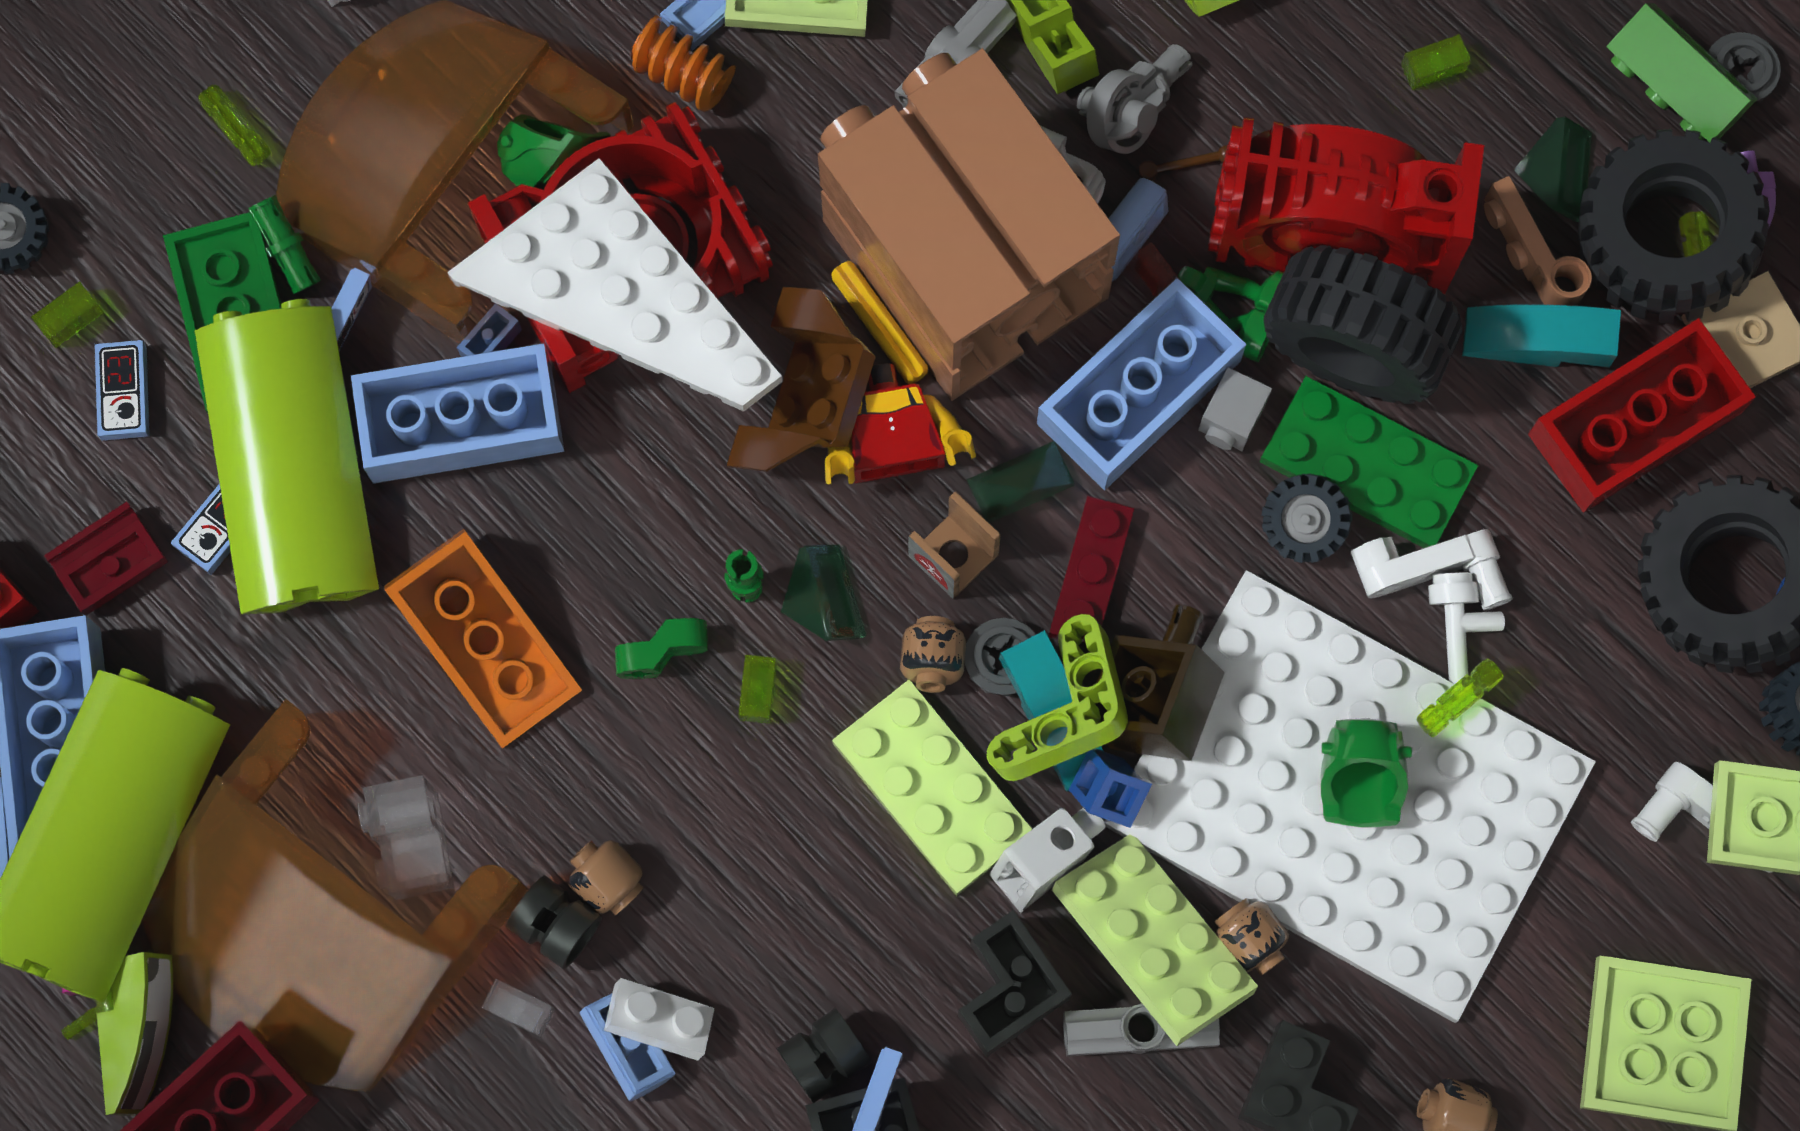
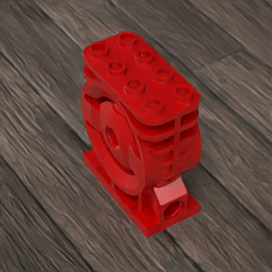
M676 102L667 105V116L657 121H654L650 115L641 119L642 129L628 135L623 129L616 133L615 136L597 140L579 149L556 169L544 190L521 184L491 201H488L486 195L483 194L468 202L479 234L486 244L600 158L627 192L628 190L622 179L629 178L638 193H649L663 197L674 203L687 215L695 229L698 241L697 258L693 270L717 299L729 292L735 297L744 293L743 285L755 278L760 284L769 279L768 268L773 266L768 254L771 248L763 231L758 225L750 228L749 221L744 213L748 210L735 185L727 188L721 174L724 171V167L711 145L704 148L702 140L698 135L701 132V128L689 106L681 109ZM630 194L688 263L690 242L686 226L678 212L671 205L657 197L647 194ZM527 317L541 344H545L549 358L569 393L586 385L585 376L618 359L619 354L615 352L604 351L576 335L562 329L558 331Z
M1244 117L1241 126L1232 125L1225 160L1223 161L1221 175L1218 179L1214 203L1216 211L1208 244V251L1216 252V262L1225 263L1230 246H1234L1236 251L1245 258L1244 266L1254 267L1256 264L1272 272L1278 270L1284 272L1290 258L1307 247L1317 248L1320 245L1331 246L1333 249L1343 247L1352 249L1355 253L1362 255L1367 253L1376 256L1378 260L1388 264H1396L1404 268L1403 271L1411 275L1425 277L1424 280L1427 281V285L1439 289L1443 294L1446 293L1473 239L1484 153L1483 144L1464 142L1455 164L1427 160L1418 150L1398 139L1360 128L1329 124L1284 126L1283 122L1273 121L1271 129L1261 132L1252 138L1254 118Z

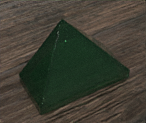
M1564 116L1557 118L1514 171L1550 208L1577 223L1579 222L1583 192L1587 189L1592 132Z
M1055 441L966 479L980 512L988 523L1068 489L1075 484Z
M840 544L806 545L799 549L781 609V613L825 641L861 639L867 636Z

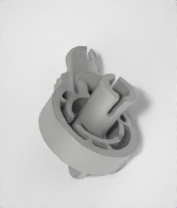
M1172 44L1153 64L1138 61L1128 71L1123 69L1111 71L1099 81L1095 88L1086 87L1083 89L1077 100V108L1081 109L1079 114L1087 118V129L1091 140L1100 148L1120 154H1128L1141 147L1155 127L1158 113L1166 106L1165 102L1170 98L1169 88L1192 67L1193 63L1189 61L1191 59L1190 54L1183 47Z

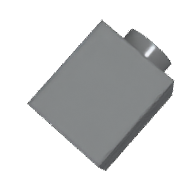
M1227 367L1202 417L1198 431L1205 433L1206 440L1221 449L1231 450L1234 447L1243 451L1268 401L1272 388Z

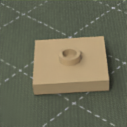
M1768 271L1749 280L1748 287L1740 296H1733L1731 294L1728 306L1715 313L1711 311L1710 307L1704 308L1703 317L1700 320L1749 388L1800 364V324ZM1683 314V315L1681 316V318H1682V320H1683V322L1685 323L1686 326H1687L1688 324H1690L1691 322H1693V321H1689V322H1688V321L1686 320L1685 314Z

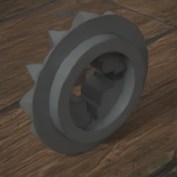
M1745 32L1731 33L1718 39L1708 51L1729 72L1735 66L1734 61L1739 66L1750 65L1755 62L1747 75L1748 80L1742 75L1735 78L1758 98L1756 101L1762 102L1774 90L1779 81L1781 67L1777 53L1767 41L1759 36Z
M996 618L981 624L973 631L966 643L965 666L970 680L982 688L985 693L998 694L1004 697L1017 693L1004 668L999 670L997 675L993 674L995 671V658L989 655L990 652L984 650V648L990 651L1001 652L1004 646H1008L1010 640L1014 641L1013 647L1036 634L1024 623L1011 618Z

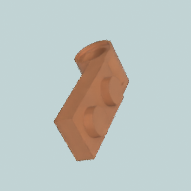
M1510 176L1492 183L1484 199V211L1491 226L1494 229L1500 228L1508 243L1506 251L1512 265L1517 270H1523L1527 280H1531L1544 305L1577 306L1591 285L1592 275L1588 265L1583 260L1573 256H1565L1555 260ZM1555 278H1568L1575 285L1576 291L1566 292L1561 290L1556 285Z

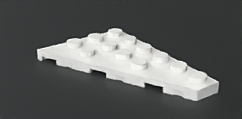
M600 158L447 272L457 287H466L491 298V301L496 304L521 311L526 317L558 331L562 329L589 341L591 345L597 348L615 352L629 362L657 374L663 373L690 385L691 389L718 397L723 403L742 411L748 409L783 382L782 375Z

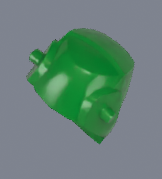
M521 114L506 125L497 142L502 172L516 186L523 184L544 190L550 177L568 157L590 143L610 137L611 134L608 132H598L595 134L581 133L563 125Z
M1370 718L1336 720L1334 728L1329 733L1327 742H1323L1321 747V753L1324 754L1321 767V799L1325 821L1354 827L1397 825L1400 822L1401 808L1408 791L1406 758L1412 757V747L1404 746L1402 731L1398 730L1397 723Z

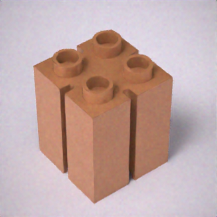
M983 48L956 64L949 53H941L926 60L914 69L902 84V90L907 95L908 102L903 110L898 112L893 105L877 116L874 115L867 105H860L848 110L824 130L820 141L825 146V149L818 153L820 186L823 189L821 191L823 222L928 365V369L951 401L1022 356L1024 351L1018 344L1017 339L1025 331L1029 333L1036 345H1038L1109 299L1114 272L1112 266L1115 265L1120 239L1119 232Z

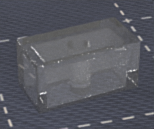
M495 979L481 1007L485 1011L539 1037H542L555 1011L553 1006Z

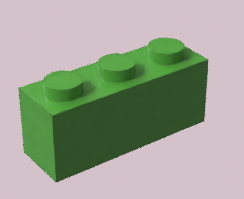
M1645 3L1606 46L1614 54V57L1611 59L1614 66L1631 79L1636 74L1649 86L1645 91L1646 95L1665 111L1672 107L1683 118L1679 123L1685 132L1686 129L1701 132L1700 140L1705 138L1710 143L1713 137L1720 139L1758 99L1655 3Z

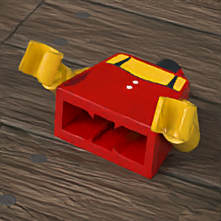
M893 364L874 365L868 380L870 392L864 393L848 447L828 448V456L825 459L826 484H831V478L834 475L844 474L848 476V484L943 468L945 467V453L948 464L954 466L956 465L954 455L959 452H968L972 459L976 457L972 436L968 431L961 429L956 418L934 396L923 395L919 384L898 386Z

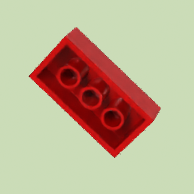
M1698 318L1538 418L1528 435L1581 511L1585 513L1742 414L1756 396Z

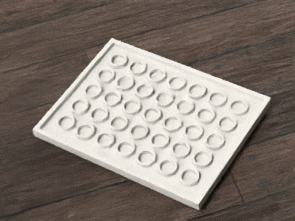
M1246 570L1202 647V650L1225 673L1192 761L1142 754L1134 771L1141 778L1149 780L1152 786L1131 828L1109 820L1104 821L1105 827L1123 837L1129 834L1136 837L1147 851L1238 902L1245 898L1251 904L1257 901L1265 902L1286 929L1456 1023L1459 1021L1596 761ZM1370 718L1397 723L1398 730L1402 731L1404 746L1412 747V757L1406 758L1408 791L1401 808L1400 822L1397 825L1354 827L1325 821L1321 799V767L1324 756L1321 753V747L1323 742H1327L1329 733L1334 728L1336 720Z

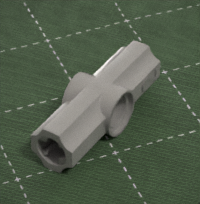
M977 0L954 27L947 25L936 35L925 52V59L919 65L941 53H949L956 64L982 48L988 53L1017 21V14L1005 0ZM901 84L895 90V98L905 108L908 104L907 95L902 90Z
M1143 1004L1124 1008L1063 1012L1066 1056L1126 1052L1143 1054L1157 1050L1218 1047L1220 1045L1219 1018L1176 1046ZM1144 1016L1150 1020L1154 1028V1036L1150 1041L1138 1042L1132 1038L1128 1030V1023L1132 1017Z

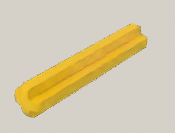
M846 261L837 266L831 272L833 282L907 384H914L921 380L928 373V365L852 261Z

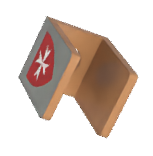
M954 492L949 497L948 517L925 539L915 531L908 536L909 557L954 599L999 555L1001 535L957 492ZM948 542H959L967 549V561L958 568H953L939 555L941 548Z

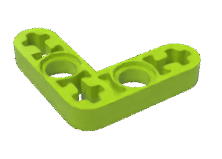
M1086 614L1073 616L1063 624L1058 634V643L1072 702L1005 730L995 736L990 742L987 749V760L993 769L1005 780L1017 781L1107 744L1124 732L1128 723V714L1109 638L1094 617ZM1085 635L1086 647L1091 653L1084 654L1079 647L1082 643L1081 637ZM1095 669H1103L1102 678L1098 683L1090 687H1082L1083 679L1089 672ZM1099 702L1107 710L1104 713V721L1098 723L1101 720L1099 708L1095 705V703ZM1060 727L1067 728L1066 737L1062 742L1054 746H1047V738L1052 731ZM1032 741L1034 745L1037 747V751L1032 752L1033 750H1035V747L1032 745ZM1017 749L1016 751L1013 752V758H1014V759L1011 760V761H1009V760L1011 759V753H1010V752H1012L1013 750Z

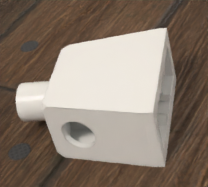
M1060 808L1004 850L989 875L1018 911L1022 913L1054 886L1055 881L1084 862L1094 848L1091 839L1105 829L1104 821L1098 816L1089 814L1084 808L1072 817L1065 809Z

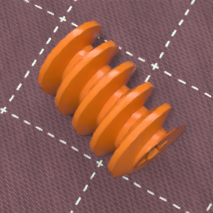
M655 15L645 25L633 45L631 60H633L632 66L634 71L640 74L648 72L650 81L654 83L664 81L665 90L671 93L680 90L679 95L681 99L689 103L695 100L698 110L703 112L711 110L719 103L728 89L736 66L733 65L726 71L722 70L725 55L722 53H718L710 62L707 61L706 57L709 46L704 43L692 52L690 49L693 36L690 34H686L677 43L675 37L678 27L673 24L663 33L659 32L662 17Z

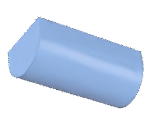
M1140 178L1108 218L1120 234L1115 265L1112 266L1114 270L1112 282L1119 277L1168 213L1166 189L1151 180Z
M611 993L585 1006L579 1014L627 1099L631 1102L660 1087L676 1073L662 1049L604 1031L612 997Z

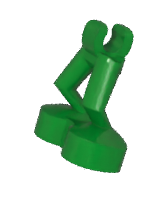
M1211 266L1206 268L1204 274L1191 267H1183L1178 274L1180 281L1233 332L1240 329L1238 337L1246 343L1243 356L1258 363L1270 342L1265 332L1264 315L1284 272L1276 271L1262 285H1259L1247 277ZM1215 291L1241 295L1253 300L1255 309L1247 314L1228 318L1211 298Z

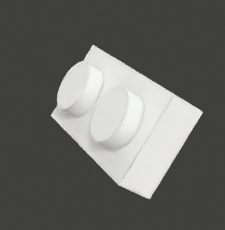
M620 978L614 984L604 1031L699 1060L705 1055L714 1008Z

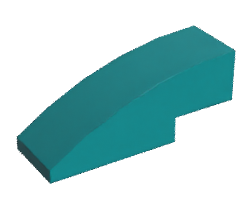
M1567 305L1468 307L1465 316L1462 356L1558 367L1561 362L1610 367L1618 355L1621 310Z
M1045 630L1000 653L999 660L1022 702L1021 707L1028 720L1072 702L1065 668ZM1060 727L1052 731L1047 738V746H1054L1062 742L1066 737L1067 728ZM1102 746L1096 748L1103 751ZM1087 752L1053 766L1066 792H1069V788Z

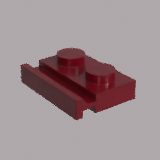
M127 501L44 555L80 612L86 616L168 563V560L135 513V510Z

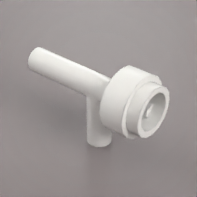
M1472 573L1433 575V584L1428 585L1429 605H1444L1449 681L1459 687L1469 686L1466 632L1502 631L1505 626L1504 614L1501 611L1465 613L1464 604L1479 602L1478 582H1473Z

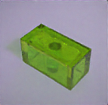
M1459 34L1405 53L1401 66L1411 89L1414 90L1465 72L1471 59Z
M79 281L31 316V318L52 345L57 348L104 312Z
M745 655L738 714L740 721L771 724L777 670L776 658Z

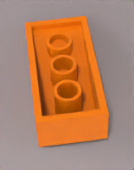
M465 529L459 531L384 586L386 593L502 749L582 691Z

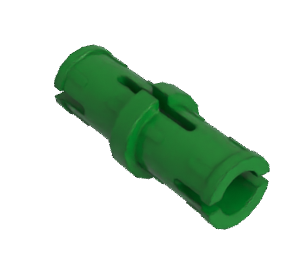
M273 195L248 208L269 245L266 248L270 258L274 256L292 288L293 294L320 282V277L317 275L300 243L304 239L300 232H294L278 202L277 196Z
M739 549L733 551L728 556L725 566L727 573H725L724 578L728 589L738 601L745 597V603H750L758 599L762 593L761 579L764 580V572L752 552L748 551L747 556H745L744 550Z

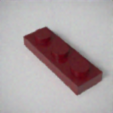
M1087 496L1048 637L1058 639V634L1063 624L1073 616L1080 614L1094 617L1102 627L1134 508ZM1083 635L1080 646L1086 647L1085 635Z

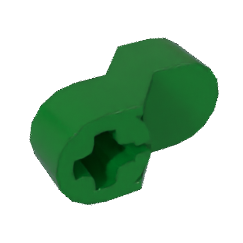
M699 618L666 619L650 641L625 643L616 646V676L623 679L657 678L673 656L694 655L706 652L708 650L707 621Z

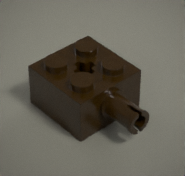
M1180 604L1175 605L1163 640L1115 635L1111 650L1128 714V723L1124 732L1118 738L1105 744L1108 748L1192 761L1225 673L1201 648L1193 644L1200 623L1204 619V615L1200 611L1187 605H1183V608ZM1103 669L1101 670L1097 683L1102 678ZM1099 702L1095 703V705L1099 708L1101 720L1098 723L1104 721V713L1107 710Z

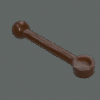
M1227 145L1221 146L1216 152L1161 164L1144 161L1139 166V177L1152 181L1160 173L1215 161L1223 162Z

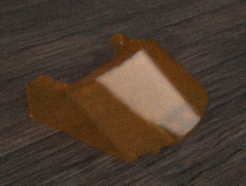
M441 0L401 16L378 30L357 46L326 78L308 103L291 136L281 165L276 196L295 233L300 232L303 239L349 270L355 267L370 274L371 285L460 344L469 334L464 319L472 308L471 292L466 287H457L450 279L448 271L407 244L408 238L527 83L585 122L592 125L612 123L621 130L624 129L627 133L634 126L628 99L550 49L547 40L450 1Z
M285 699L223 776L220 777L216 774L179 837L142 921L153 952L172 955L173 987L198 1018L220 1038L239 1020L253 1025L303 1081L318 1086L351 1091H372L508 920L528 890L520 880L500 866L485 865L479 867L471 873L421 935L283 827L256 804L309 739L310 724L308 718L299 708Z

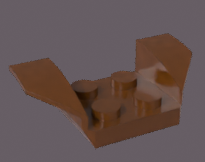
M793 287L782 288L770 327L795 342L768 428L739 425L726 465L727 467L767 472L811 447H848L876 356L858 338L851 334L822 290Z

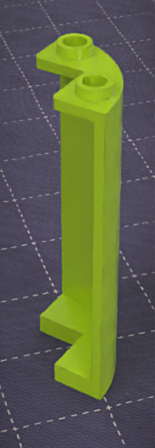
M295 299L282 303L281 309L242 315L240 311H226L215 314L213 316V323L195 330L241 614L282 613L308 602L349 601L378 590L379 585L331 306H311L308 299Z
M121 668L119 675L101 670L97 671L0 878V963L38 976L72 993L101 1003L105 1002L230 727V724L213 716L215 706L193 696H187L184 702L147 686L150 681L148 678L125 668Z

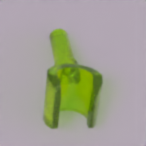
M112 986L104 1003L95 1000L96 1007L87 1010L86 1013L61 1030L67 1040L74 1037L93 1022H97L96 1013L114 1010Z

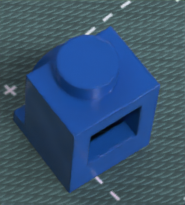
M1095 748L1086 753L1069 791L1089 814L1131 828L1152 783L1147 779L1141 778L1123 758Z

